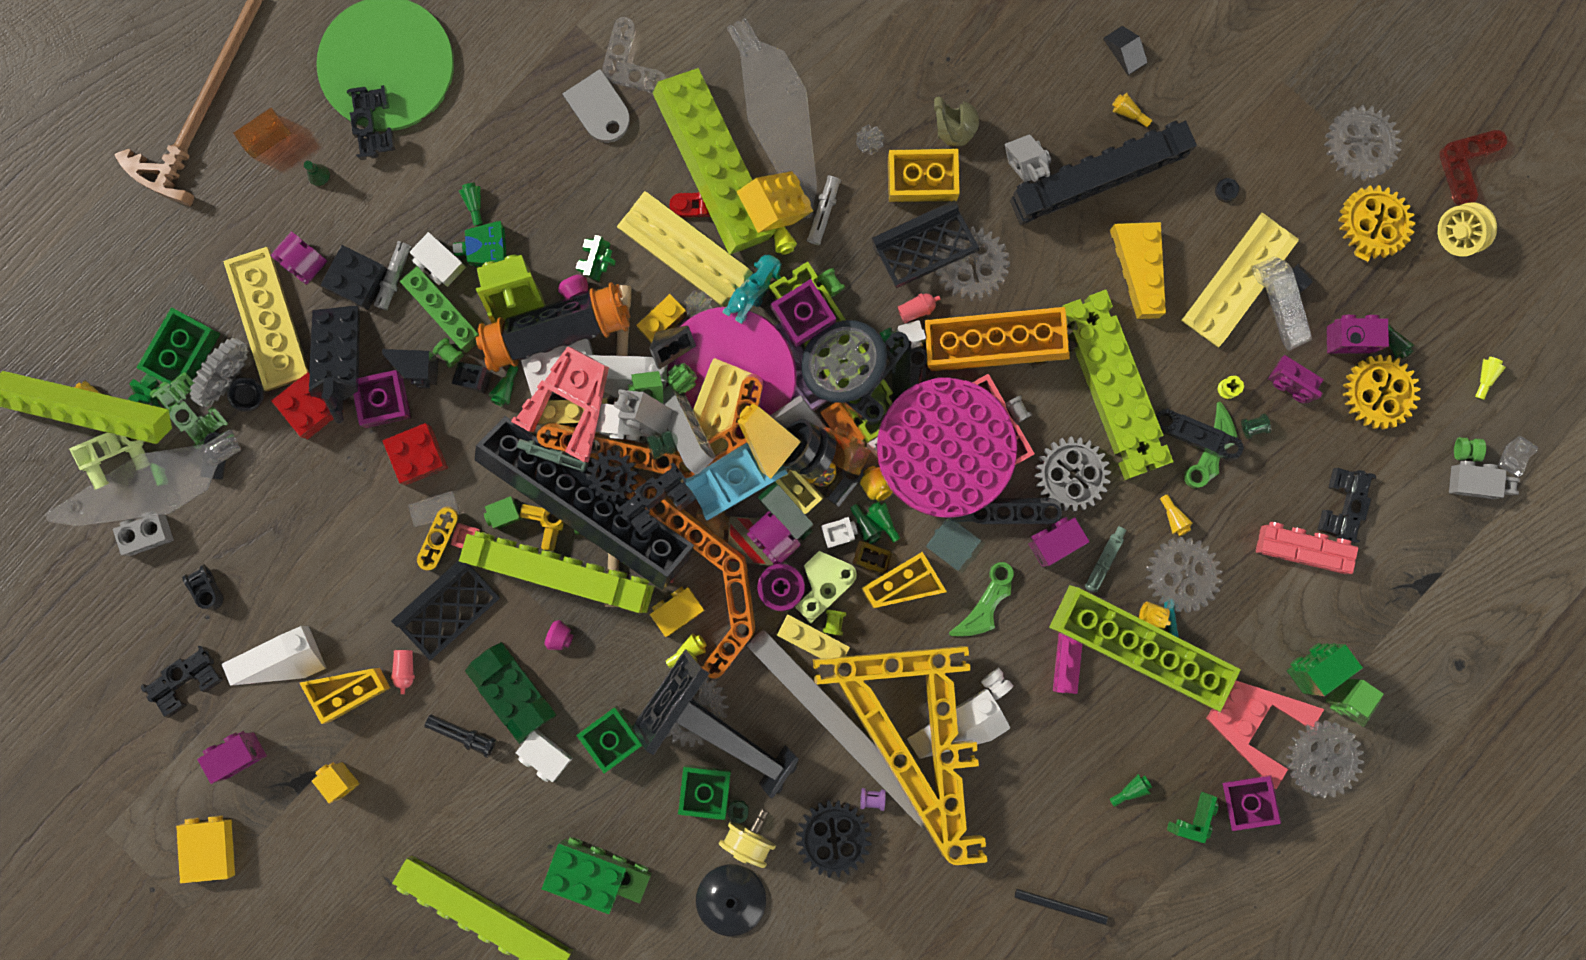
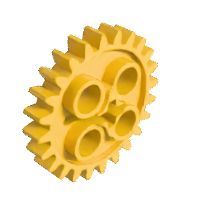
M1370 185L1365 190L1360 188L1344 202V207L1340 210V213L1343 215L1339 218V221L1345 224L1339 229L1347 231L1343 238L1351 239L1348 244L1349 246L1357 245L1356 252L1363 249L1364 256L1372 252L1373 258H1377L1380 254L1382 258H1385L1389 254L1393 256L1398 251H1401L1410 242L1411 239L1409 237L1414 234V231L1410 228L1415 225V222L1409 220L1414 214L1407 213L1411 206H1404L1402 204L1405 198L1397 199V191L1391 195L1389 187L1382 192L1380 185L1374 190ZM1366 205L1370 206L1371 209H1372V211H1370V210L1366 207ZM1360 225L1364 226L1366 231L1362 230ZM1382 233L1386 234L1388 239L1384 238Z
M1381 354L1375 356V360L1370 356L1366 358V362L1364 360L1358 362L1359 367L1351 368L1354 374L1346 376L1351 382L1343 384V387L1349 389V392L1344 393L1343 396L1350 399L1345 405H1352L1353 408L1349 413L1356 412L1358 414L1355 419L1356 421L1363 418V426H1367L1372 422V429L1378 428L1379 425L1382 430L1387 429L1388 425L1394 428L1397 427V422L1399 424L1406 422L1404 417L1409 418L1413 416L1409 410L1418 408L1413 402L1420 400V397L1414 395L1415 392L1421 390V388L1414 387V384L1419 380L1411 379L1410 376L1413 375L1414 370L1407 372L1408 364L1400 366L1399 358L1391 362V355L1386 356L1384 360ZM1373 372L1378 373L1380 377L1379 382L1373 379ZM1388 374L1391 375V378H1390L1389 381H1387V379H1388ZM1394 382L1400 385V392L1394 390ZM1383 387L1382 393L1384 396L1380 397L1381 391L1379 389ZM1363 392L1369 394V403L1364 401L1362 396ZM1385 402L1391 407L1390 413L1384 410L1383 405Z

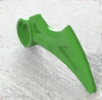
M1218 402L1214 428L1237 437L1229 413L1224 405ZM1229 443L1225 445V450L1235 444ZM1204 451L1198 464L1189 467L1185 471V483L1194 489L1206 485L1209 480L1219 474L1220 457ZM1194 470L1202 474L1203 478L1200 483H1196L1191 479V473Z
M998 562L991 567L989 571L991 583L973 611L949 632L950 636L976 635L995 628L993 620L995 608L1002 599L1011 595V580L1014 574L1009 564ZM999 567L1007 569L1008 576L1004 580H998L995 576V571Z

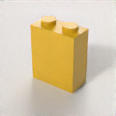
M223 815L208 817V821L200 822L199 818L185 819L184 824L176 826L180 883L228 879L235 876L231 819H223Z

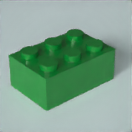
M171 307L136 368L161 382L169 384L184 372L193 381L197 376L196 372L201 369V364L205 362L220 333Z
M1318 643L1309 649L1310 654L1303 658L1301 656L1290 663L1292 667L1286 671L1303 694L1326 696L1363 667L1346 644Z
M561 840L557 845L541 889L610 914L629 864Z

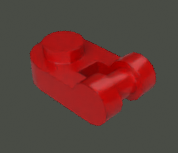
M700 192L678 193L670 199V210L681 218L710 216ZM692 202H699V208H692Z

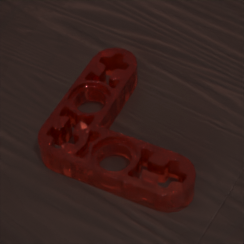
M1493 130L1446 144L1440 150V160L1456 205L1460 206L1465 203L1475 202L1478 197L1467 160L1496 153L1504 148L1507 144V136L1504 132ZM1493 138L1494 140H1499L1497 145L1495 143L1485 145L1486 142ZM1469 142H1475L1478 145L1479 150L1477 153L1469 151ZM1449 150H1451L1452 152L1455 151V152H1456V155H1455V156H1452V155H1449V156H1448L1447 152H1448ZM1459 161L1458 164H1456V165H1454V166L1451 167L1450 164H1452L1453 162L1456 163V162ZM1455 169L1463 172V180L1454 178L1453 172ZM1466 183V186H1464V187H1463V186L1460 187V188L1457 187V186H1460V185ZM1461 194H1469L1470 198H1462Z

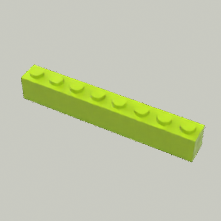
M6 371L0 373V407L154 444H157L172 429L168 409Z
M413 855L405 860L392 884L397 886L396 889L400 893L413 895L422 906L435 908L438 910L437 914L445 919L452 918L458 922L457 925L461 929L474 931L478 934L477 937L480 940L498 945L499 951L506 955L513 954L519 960H568L573 949Z

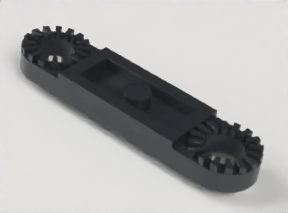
M1162 409L1156 414L1161 431L1166 435L1229 461L1237 460L1243 453V443L1238 437L1226 434L1224 431L1186 415L1176 413L1173 410ZM1169 416L1172 418L1173 423L1166 427L1161 425L1160 418ZM1233 443L1238 447V451L1229 454L1225 451V445Z

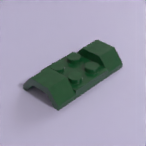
M503 642L488 648L474 659L465 670L466 674L478 688L477 690L504 726L508 728L519 745L524 743L528 736L540 726L557 716L556 712Z

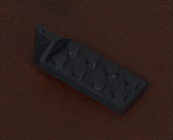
M358 305L312 310L309 393L312 397L324 400L336 423L344 421L343 401L358 392L360 309Z

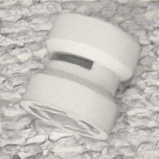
M999 667L981 680L983 686L991 690V695L995 700L1005 695L1013 687L1009 680L1004 679L1003 672Z

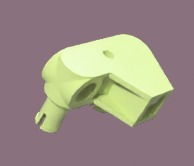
M108 432L69 448L79 470L86 471L94 490L109 484L99 464H101V461L124 451L129 452L137 471L151 465L142 448L145 441L133 438L129 441L125 436Z
M821 551L816 553L804 565L812 591L795 606L810 623L854 583L857 576L856 570L852 565ZM826 588H830L831 593L829 595L825 594L824 592Z

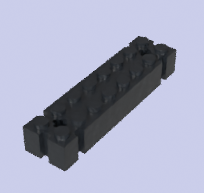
M1185 120L1181 123L1173 121L1167 124L1163 131L1151 130L1143 135L1144 138L1139 140L1132 138L1125 141L1122 147L1115 149L1112 146L1103 150L1100 156L1095 158L1093 155L1087 156L1080 160L1081 163L1078 165H1065L1059 169L1060 172L1053 175L1050 172L1049 177L1042 176L1034 184H1030V181L1019 184L1010 203L1020 226L1036 220L1038 217L1046 216L1161 169L1163 166L1171 165L1187 158L1190 151H1193L1197 146L1187 121Z

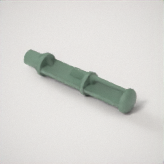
M519 439L517 448L525 450L527 454L581 472H585L589 465V462L569 457L572 455L557 449L548 450L536 446L533 440L528 442Z
M1118 526L1116 532L1110 536L1093 572L1085 584V588L1089 592H1098L1119 548L1123 544V536L1127 531L1126 529Z

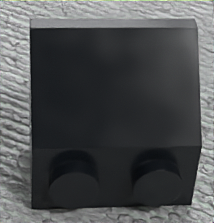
M382 349V354L405 379L410 381L412 385H416V388L430 389V385H437L439 358L430 351Z

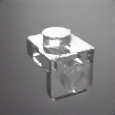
M1518 436L1505 446L1498 466L1518 478L1524 473L1529 458L1537 453L1538 447L1522 436Z

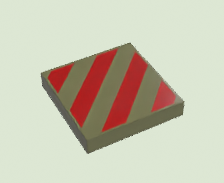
M730 516L728 544L745 557L747 564L772 566L773 563L762 551L765 548L759 549L747 535L750 532L749 529L761 518ZM732 558L729 560V563H739V561Z

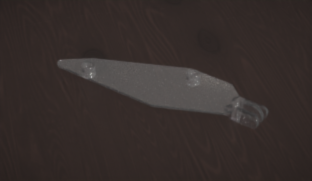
M745 17L742 19V23L737 21L734 23V27L730 25L727 27V30L740 51L748 122L777 173L793 171L798 177L802 190L809 198L810 206L813 209L817 182L807 90L785 51L759 41ZM813 212L810 213L809 215H807V216L804 217V218H806V219L810 218V217L812 216Z
M227 430L205 445L139 454L107 474L105 477L109 484L94 490L93 485L88 486L50 510L46 514V519L53 523L83 526L170 514L207 491L217 465L241 451V448L238 446L233 432Z

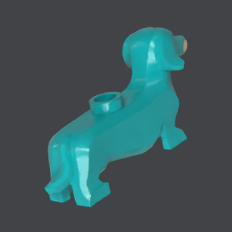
M764 255L758 262L754 263L758 271L752 274L733 292L728 306L722 313L730 316L731 313L738 312L735 321L742 324L746 320V315L754 306L758 308L762 304L763 297L769 291L771 278L777 280L781 278L779 276L781 271L780 261L772 255Z

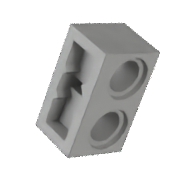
M156 511L145 513L142 515V519L136 521L134 519L122 521L119 527L113 529L120 554L123 556H132L174 541L166 515L156 513ZM156 523L157 531L152 535L150 528L152 524ZM131 531H134L135 539L130 542L128 535Z

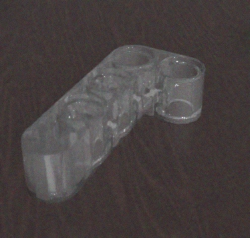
M1276 256L1252 267L1254 277L1259 284L1267 289L1280 337L1286 349L1290 351L1311 341V332L1291 266Z

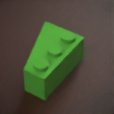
M1347 679L1331 691L1325 701L1331 704L1330 709L1341 716L1344 714L1364 727L1378 707L1383 693L1365 680Z

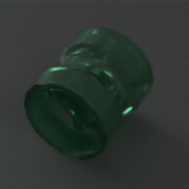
M670 430L662 432L657 437L654 435L647 437V443L653 460L661 458L666 453L669 455L677 453Z

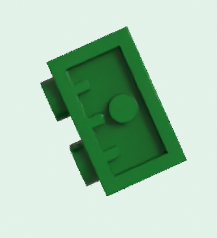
M1201 792L1193 824L1177 819L1176 823L1169 821L1167 831L1177 836L1205 843L1206 838L1209 839L1212 833V825L1210 823L1212 816H1215L1218 810L1217 797Z

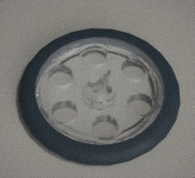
M851 320L835 322L812 337L806 346L801 364L802 376L806 386L813 394L829 402L845 403L865 396L882 378L887 362L886 345L880 334L866 323ZM849 335L850 340L844 345L838 343L841 336ZM861 344H869L867 352L858 353V348ZM830 348L828 356L824 358L819 357L821 349ZM847 358L848 362L841 365L839 361ZM862 365L869 366V371L865 375L858 374V369ZM822 370H830L827 378L819 379V373ZM842 378L849 379V384L845 388L838 387V382Z

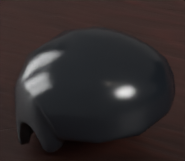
M253 378L234 380L227 389L228 402L234 409L240 412H251L257 409L263 402V387Z

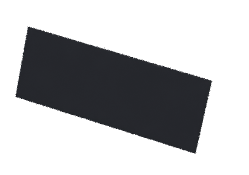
M901 340L898 342L894 341L892 354H894V351L899 346L902 347L903 342ZM909 341L905 354L892 369V403L903 392L911 388V341Z

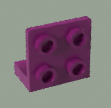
M1286 355L1281 357L1268 380L1273 382L1272 385L1281 391H1288L1292 394L1294 400L1303 404L1319 399L1323 394L1318 388L1324 379Z

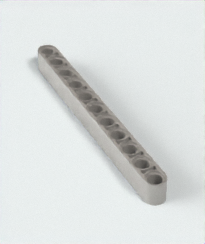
M764 629L760 630L746 644L747 647L920 827L925 829L926 827L876 745L815 684Z

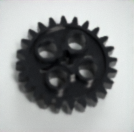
M828 800L826 807L821 802H818L819 810L816 811L813 807H810L812 815L803 814L806 823H798L803 831L796 832L797 836L802 837L801 840L796 841V845L803 846L798 851V854H806L803 863L811 861L810 870H813L816 866L819 867L818 875H821L824 870L827 871L828 878L831 877L832 871L836 872L838 878H840L842 870L849 875V867L858 870L856 862H865L861 855H869V851L865 849V846L872 845V842L866 840V837L871 836L872 833L864 830L869 826V823H861L865 817L864 814L856 816L858 808L855 807L850 811L849 802L844 807H841L840 800H837L835 806H832L831 801ZM831 817L834 819L835 834L837 837H840L836 841L838 859H834L832 842L827 840V838L831 837L829 818ZM842 819H847L850 822V828L846 831H841L837 828L838 822ZM819 822L827 825V830L823 834H818L814 831V826ZM844 843H850L854 847L853 851L848 855L840 851ZM821 846H827L830 849V854L825 858L817 854V850Z

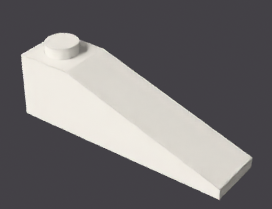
M587 355L609 367L604 392L612 397L619 398V389L628 391V384H632L631 374L659 371L663 390L665 389L667 365L658 369L653 357Z
M309 626L295 628L222 664L230 685L301 679L327 669Z
M983 689L956 707L958 735L952 742L973 740L977 744L992 741L1010 729L1001 709L988 689ZM929 724L907 738L919 759L933 756Z

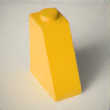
M752 403L751 406H746L742 410L738 424L761 472L771 479L801 441L760 407Z

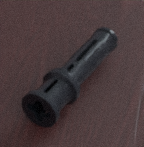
M432 714L428 716L424 725L426 729L428 728L464 744L467 750L473 749L484 754L485 758L490 756L496 743V739L493 737L489 739L478 734L477 730L468 731ZM440 726H443V727H445V728H447V729H450V730H452V731H454V732H457V734H455V733H453V732H451V731H448V730H446V729H444V728H441Z

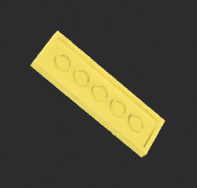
M268 247L223 261L265 391L294 383L309 372L273 258L270 256L271 251Z

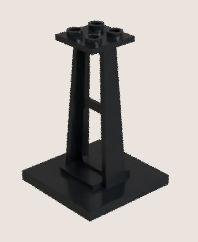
M685 649L632 725L644 749L654 755L674 724L678 723L764 773L765 775L759 782V785L773 799L775 794H779L785 785L784 781L788 775L793 774L796 770L799 758L788 746L784 745L775 759L692 698L709 675V672L693 653Z

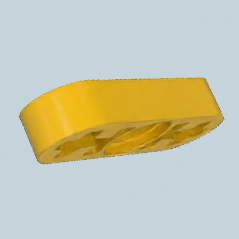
M446 506L440 509L433 521L417 557V563L423 570L434 569L442 557L459 518L458 512L453 507ZM450 512L451 518H453V521H449L445 526L446 529H449V532L444 528L436 527V524L442 525L444 517L441 515ZM435 532H440L444 536V542L440 545L432 542L431 536ZM431 548L436 549L431 558L434 560V563L425 564V559L422 556H427Z

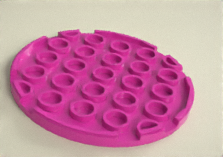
M726 307L708 309L687 320L682 326H689L696 347L667 365V377L670 376L668 371L671 368L682 363L688 365L698 377L694 381L696 385L689 392L685 393L692 409H694L710 364L714 358L750 373L757 374L762 378L763 389L759 407L769 416L792 401L795 395L797 380L794 356L787 340L784 339L776 326L769 320L749 311L746 315V320L741 324L735 321L738 312L731 313L730 316L722 313ZM755 383L749 397H752L753 390L756 387L758 388V386H756ZM738 426L736 433L739 436L744 437V434L740 426Z
M936 378L912 386L892 403L883 417L879 428L877 457L886 483L902 502L926 515L954 518L965 516L984 508L1004 490L1015 468L1017 439L1007 411L991 393L977 384L966 380Z

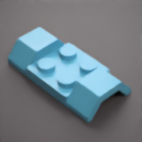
M745 443L703 469L699 474L686 478L685 484L697 498L705 519L709 520L788 474L785 467L781 466L771 479L761 472L748 443Z

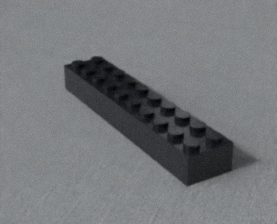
M504 416L476 445L474 461L662 591L690 559L694 545L658 520L657 522L660 526L643 539L633 524H628L615 508L616 504L620 507L628 499H622L619 495L618 501H613L612 496L605 501L603 500L604 494L596 496L597 489L589 488L593 481L586 479V477L591 476L587 471L581 472L527 454L525 450L517 448L519 439L528 442L533 440L536 446L548 450L552 449L542 446L536 436L511 422L512 420ZM607 485L603 486L607 490L615 491Z

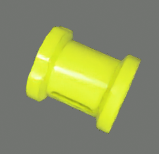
M1229 376L1218 384V393L1224 399H1232L1243 391L1244 383L1237 376ZM1230 384V386L1234 387L1235 390L1231 392V389L1227 388V385Z

